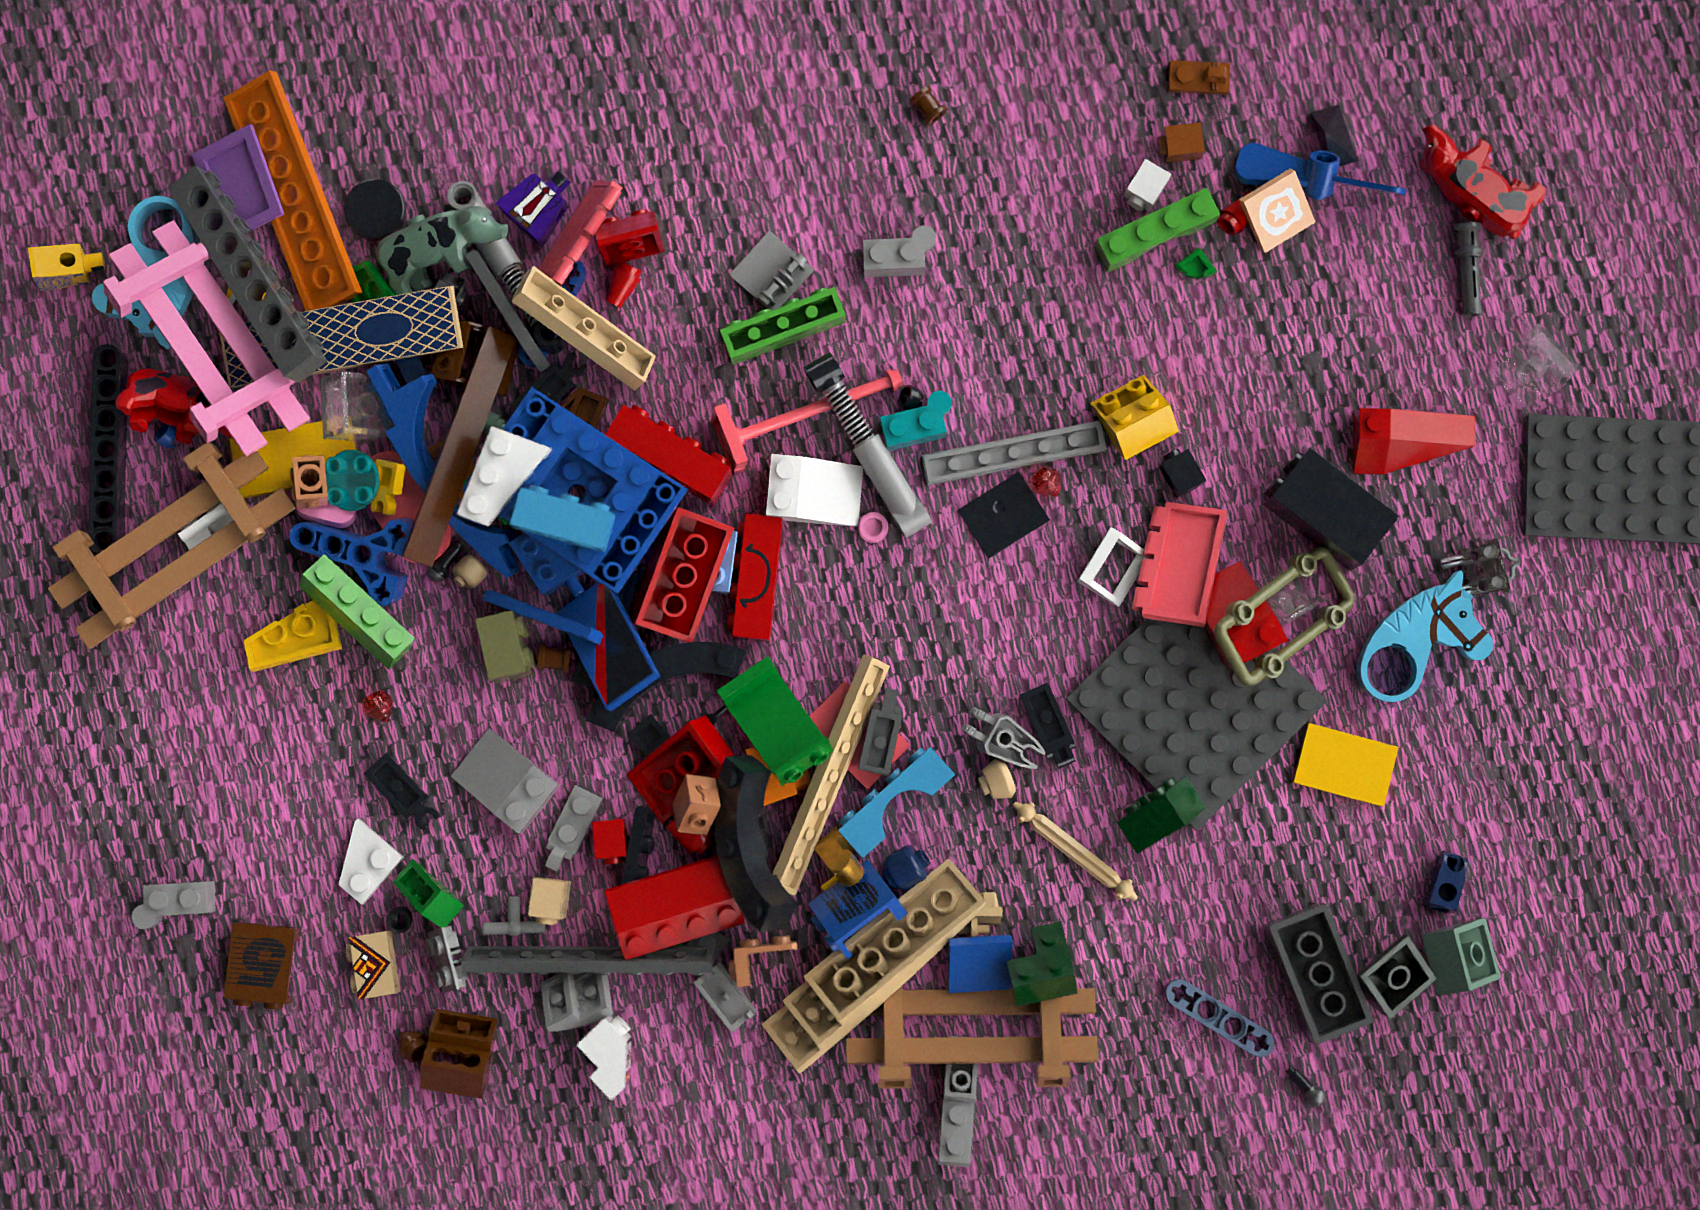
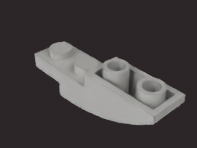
M978 1063L945 1065L938 1165L970 1168Z

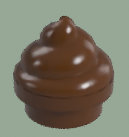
M401 1031L398 1041V1053L402 1059L413 1063L423 1058L428 1041L427 1037L420 1031Z

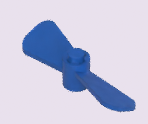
M1248 143L1240 149L1235 167L1236 178L1246 185H1264L1288 169H1292L1296 172L1303 190L1310 198L1315 200H1323L1331 196L1335 183L1405 196L1407 190L1395 186L1339 177L1337 173L1340 157L1328 151H1313L1310 153L1309 161L1259 143Z

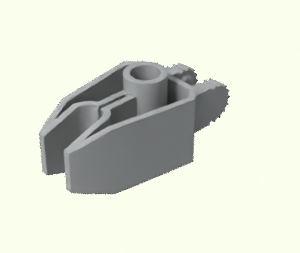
M972 707L969 713L976 719L984 721L986 723L979 732L975 727L963 723L960 730L976 739L975 743L978 751L1020 767L1037 769L1038 766L1027 760L1023 756V750H1021H1025L1028 747L1038 754L1045 755L1043 747L1032 735L1007 715L1000 713L988 715L980 709Z

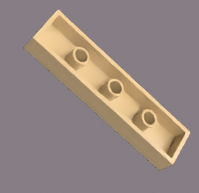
M533 266L523 275L511 300L514 304L634 391L646 381L656 357L653 353Z

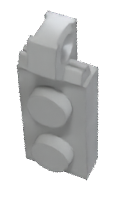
M577 785L574 786L548 839L549 842L546 849L552 852L545 864L547 868L558 871L564 858L571 861L574 854H577L604 798Z

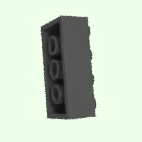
M1327 903L1312 905L1263 925L1310 1043L1317 1045L1374 1023Z

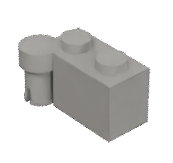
M923 225L914 230L912 238L863 240L864 278L925 275V254L930 252L935 245V231L931 227Z
M214 881L143 885L144 904L134 909L131 917L132 922L137 928L145 930L159 924L163 916L216 912Z

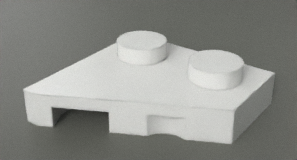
M357 819L354 822L339 886L361 905H364L404 856L362 820Z

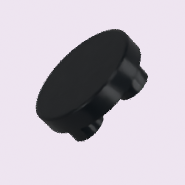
M369 179L358 183L348 193L344 204V215L348 225L357 235L363 239L378 241L397 232L404 226L406 204L403 196L394 185L381 179Z

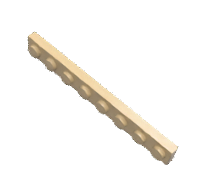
M863 654L860 664L856 669L855 676L828 739L833 752L830 753L826 761L817 765L789 836L785 841L780 858L772 875H777L786 891L795 896L890 667Z

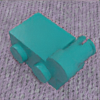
M935 391L929 396L927 406L881 416L879 423L887 449L892 451L946 438L947 430L943 416L951 409L952 399L950 395L944 391Z

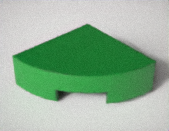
M1200 248L1193 251L1174 266L1181 274L1187 277L1191 276L1190 278L1194 277V279H1203L1200 277L1207 278L1217 273L1215 267Z

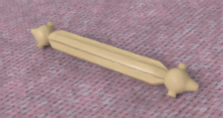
M1016 801L1013 803L1017 811L1019 823L1030 822L1033 830L1103 885L1114 888L1116 899L1128 898L1136 901L1138 897L1133 891V881L1131 879L1121 880L1116 871L1044 815L1036 814L1034 803L1022 804Z

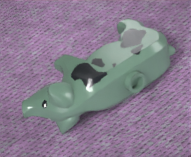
M480 206L446 211L426 219L422 214L407 220L408 227L383 238L376 248L377 260L386 271L389 286L395 295L412 293L410 285L418 292L434 285L428 277L426 267L446 261L455 274L471 269L465 256L473 243H489L505 238L508 233V225L497 223L491 217L492 211Z

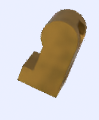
M835 827L817 842L814 849L843 886H853L862 879L864 868L851 853L854 851V848L838 831L839 829Z

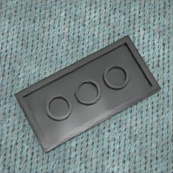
M477 250L467 253L465 256L527 355L540 372L549 367L547 359Z

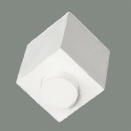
M1145 159L1124 194V197L1128 199L1127 203L1139 211L1146 209L1150 212L1172 174Z

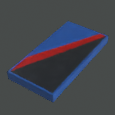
M598 582L557 612L562 617L592 627L604 635L600 645L568 634L607 710L613 711L661 677L617 593Z

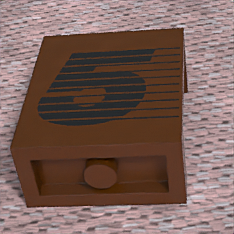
M246 922L232 923L223 998L233 999L232 1005L252 1006V1001L264 1002L263 1008L283 1009V1004L292 1003L293 996H288L293 950L294 942L300 940L301 928Z

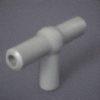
M518 896L507 898L508 922L483 923L482 926L484 935L508 934L515 937L520 934L545 932V924L535 923V921H520V898Z

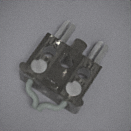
M1495 538L1486 544L1462 549L1459 551L1460 555L1441 559V564L1461 559V561L1442 565V568L1447 569L1463 565L1464 569L1459 571L1463 572V580H1467L1468 584L1462 585V588L1464 590L1469 589L1467 592L1473 598L1497 592L1502 594L1509 592L1511 588L1509 581L1514 578L1515 568L1519 566L1518 558L1511 557L1508 550L1500 548L1499 542ZM1471 552L1478 555L1477 561H1473L1470 558ZM1502 553L1506 555L1509 561L1515 562L1510 567L1509 577L1507 576ZM1475 567H1479L1481 569V576H1478L1474 573ZM1479 582L1485 584L1486 588L1484 591L1478 588Z

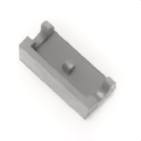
M721 962L712 968L711 973H705L693 982L731 1033L758 1012L742 990L737 987L736 982L730 980V974Z

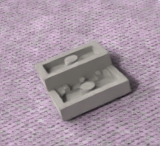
M558 973L540 983L545 1024L549 1032L582 1027L613 1015L607 975L580 973L573 976L566 973Z

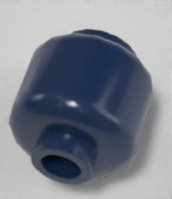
M905 845L887 856L885 867L882 871L893 889L899 888L907 892L916 884L926 879L927 875H929L927 866L931 863L922 849L916 850L910 845Z

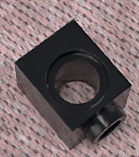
M1175 449L1162 457L1165 462L1158 468L1176 499L1198 488L1207 481L1189 449L1183 452Z

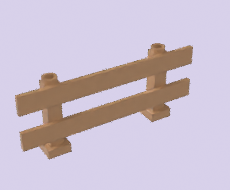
M211 442L205 443L184 457L183 460L191 470L196 473L201 472L206 481L102 552L94 556L89 549L94 542L87 533L79 529L52 547L59 558L71 561L76 568L48 588L61 609H64L89 591L92 592L103 610L75 628L88 649H92L116 631L122 632L132 627L136 623L135 618L248 541L253 543L261 539L266 534L265 530L296 509L282 487L252 508L249 507L238 489L269 469L258 451L246 457L243 455L223 468L218 461L223 455L217 446ZM219 502L223 504L232 517V522L121 597L109 577Z
M901 986L869 1015L884 1016V1038H846L847 1065L884 1064L885 1067H878V1089L910 1088L911 1073L910 1066H904V1064L1042 1063V1065L1037 1067L1036 1087H1068L1070 1065H1063V1063L1098 1062L1097 1036H1061L1060 1014H1096L1095 988H1077V994L1016 1007L1012 989L948 993V990H902ZM1040 1015L1041 1037L903 1038V1016Z

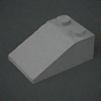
M490 728L451 775L456 782L518 834L525 832L561 786V784Z

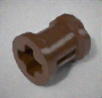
M929 86L919 90L909 100V104L912 107L915 106L924 117V124L927 127L942 118L948 111L945 105L941 106L931 93L932 89Z
M541 643L537 669L543 671L544 668L563 670L564 674H569L573 648L567 646L566 649L547 647L545 643Z

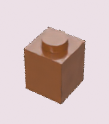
M1201 122L1164 127L1162 136L1157 138L1159 155H1164L1165 163L1200 160L1205 149Z

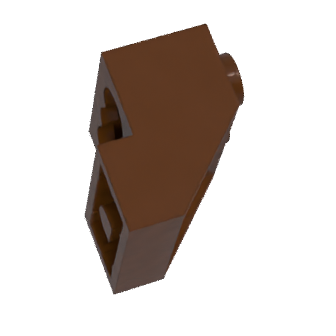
M459 320L463 348L437 352L431 374L434 375L437 381L448 386L464 388L467 378L461 377L460 373L469 336L474 335L477 339V344L472 351L473 360L469 364L471 369L486 326ZM516 339L496 395L507 397L519 345L518 339Z
M436 1008L429 1029L428 1043L421 1062L420 1089L482 1099L489 1077L498 1019ZM436 1052H445L448 1055L458 1054L464 1058L475 1057L480 1063L476 1067H466L463 1064L453 1065L447 1061L436 1062L434 1059Z

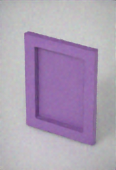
M249 124L232 132L230 135L192 154L196 166L205 171L211 170L218 176L222 183L219 187L223 193L233 200L236 205L234 211L237 216L241 217L250 227L249 232L284 215L253 125Z

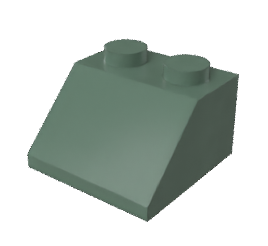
M1485 917L1422 934L1424 952L1428 957L1430 969L1437 978L1433 982L1437 996L1471 991L1501 978Z

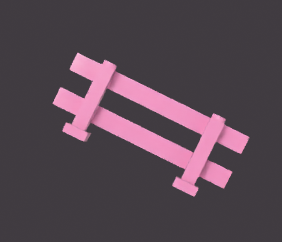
M173 220L152 231V234L168 256L147 267L131 243L109 254L110 259L124 280L118 282L116 277L112 276L103 281L104 294L121 318L132 313V303L137 300L140 301L211 405L205 409L200 402L190 408V420L207 444L217 439L218 428L225 426L245 457L266 446L267 441L247 414V412L266 401L288 433L310 421L309 416L289 389L290 385L294 384L295 381L284 377L280 369L274 367L204 265V261L210 259V256L201 242L190 244ZM180 277L184 279L254 382L234 393L232 392L161 287Z

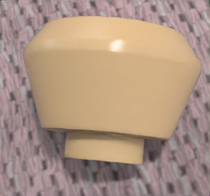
M995 758L981 770L982 777L978 778L981 790L984 795L990 794L992 799L1012 798L1016 789L1011 773L1004 760Z

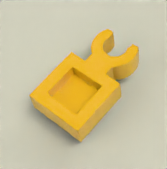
M376 459L375 465L379 473V489L371 503V511L383 512L385 515H394L397 507L394 497L395 495L402 494L406 466L405 464L389 460Z

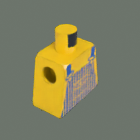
M80 244L28 248L32 278L40 291L89 283L88 272L105 270L102 252L85 254Z

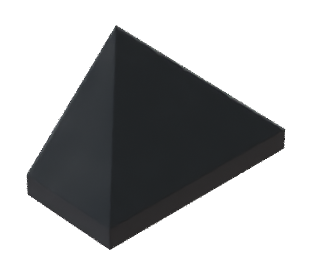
M1340 105L1310 113L1322 151L1338 155L1340 157L1339 167L1357 162L1358 160Z

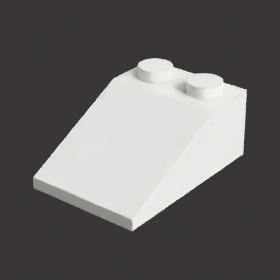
M771 454L766 516L782 517L783 521L858 527L863 467L802 456Z

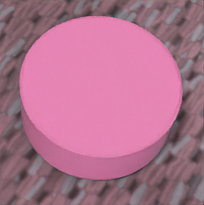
M869 512L859 520L858 533L864 541L878 543L888 533V522L880 513Z

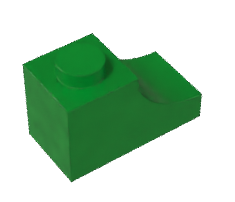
M414 859L406 865L392 882L421 915L441 928H445L464 907V904L451 890L440 883Z

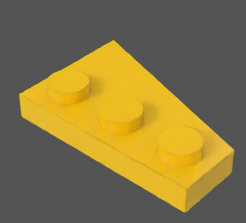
M314 600L307 604H301L293 609L294 612L285 618L272 622L243 640L249 670L255 672L342 649L337 622Z

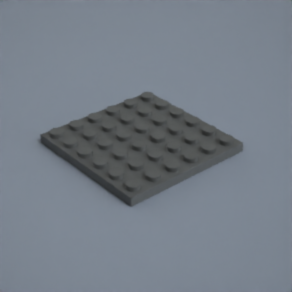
M1146 619L1066 698L1155 790L1172 777L1177 782L1187 776L1207 807L1189 822L1196 831L1327 702L1287 660L1284 662V669L1278 677L1262 679L1253 686H1246L1240 682L1233 669L1227 671L1205 627ZM1273 648L1263 654H1275L1278 651ZM1259 656L1244 663L1249 673L1255 670V662Z

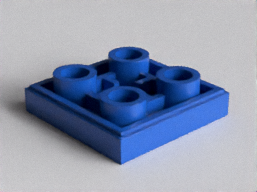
M993 935L949 939L948 993L1010 989L1007 961L1012 960V936Z

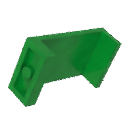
M768 656L717 690L722 702L781 786L797 781L802 777L806 769L812 765H820L833 752L827 737L823 736L781 678Z

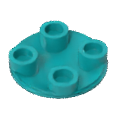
M345 450L327 459L325 473L328 502L346 511H358L367 507L374 500L379 489V473L374 461L367 454L358 450Z

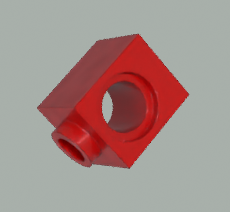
M626 819L592 822L595 859H603V865L622 863V857L627 856L628 850Z

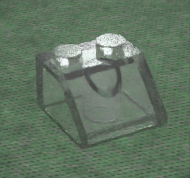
M1538 323L1484 372L1526 416L1569 381L1580 369V366Z
M340 371L320 378L323 439L357 441L389 438L385 431L395 425L386 417L383 410L384 404L379 394H376L371 388L368 374Z

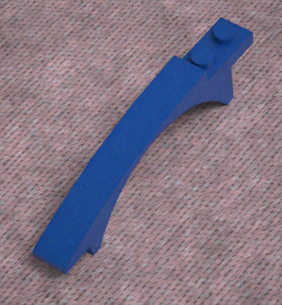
M389 363L376 365L366 370L370 377L369 384L373 391L379 394L384 404L383 410L386 417L395 425L385 432L412 478L425 493L432 470L424 445V417L430 395L437 381L433 374L421 376L401 387ZM455 505L449 525L486 562L506 578L520 572L519 564L508 545L509 542L517 538L514 530L491 525L487 527L457 515L459 507Z

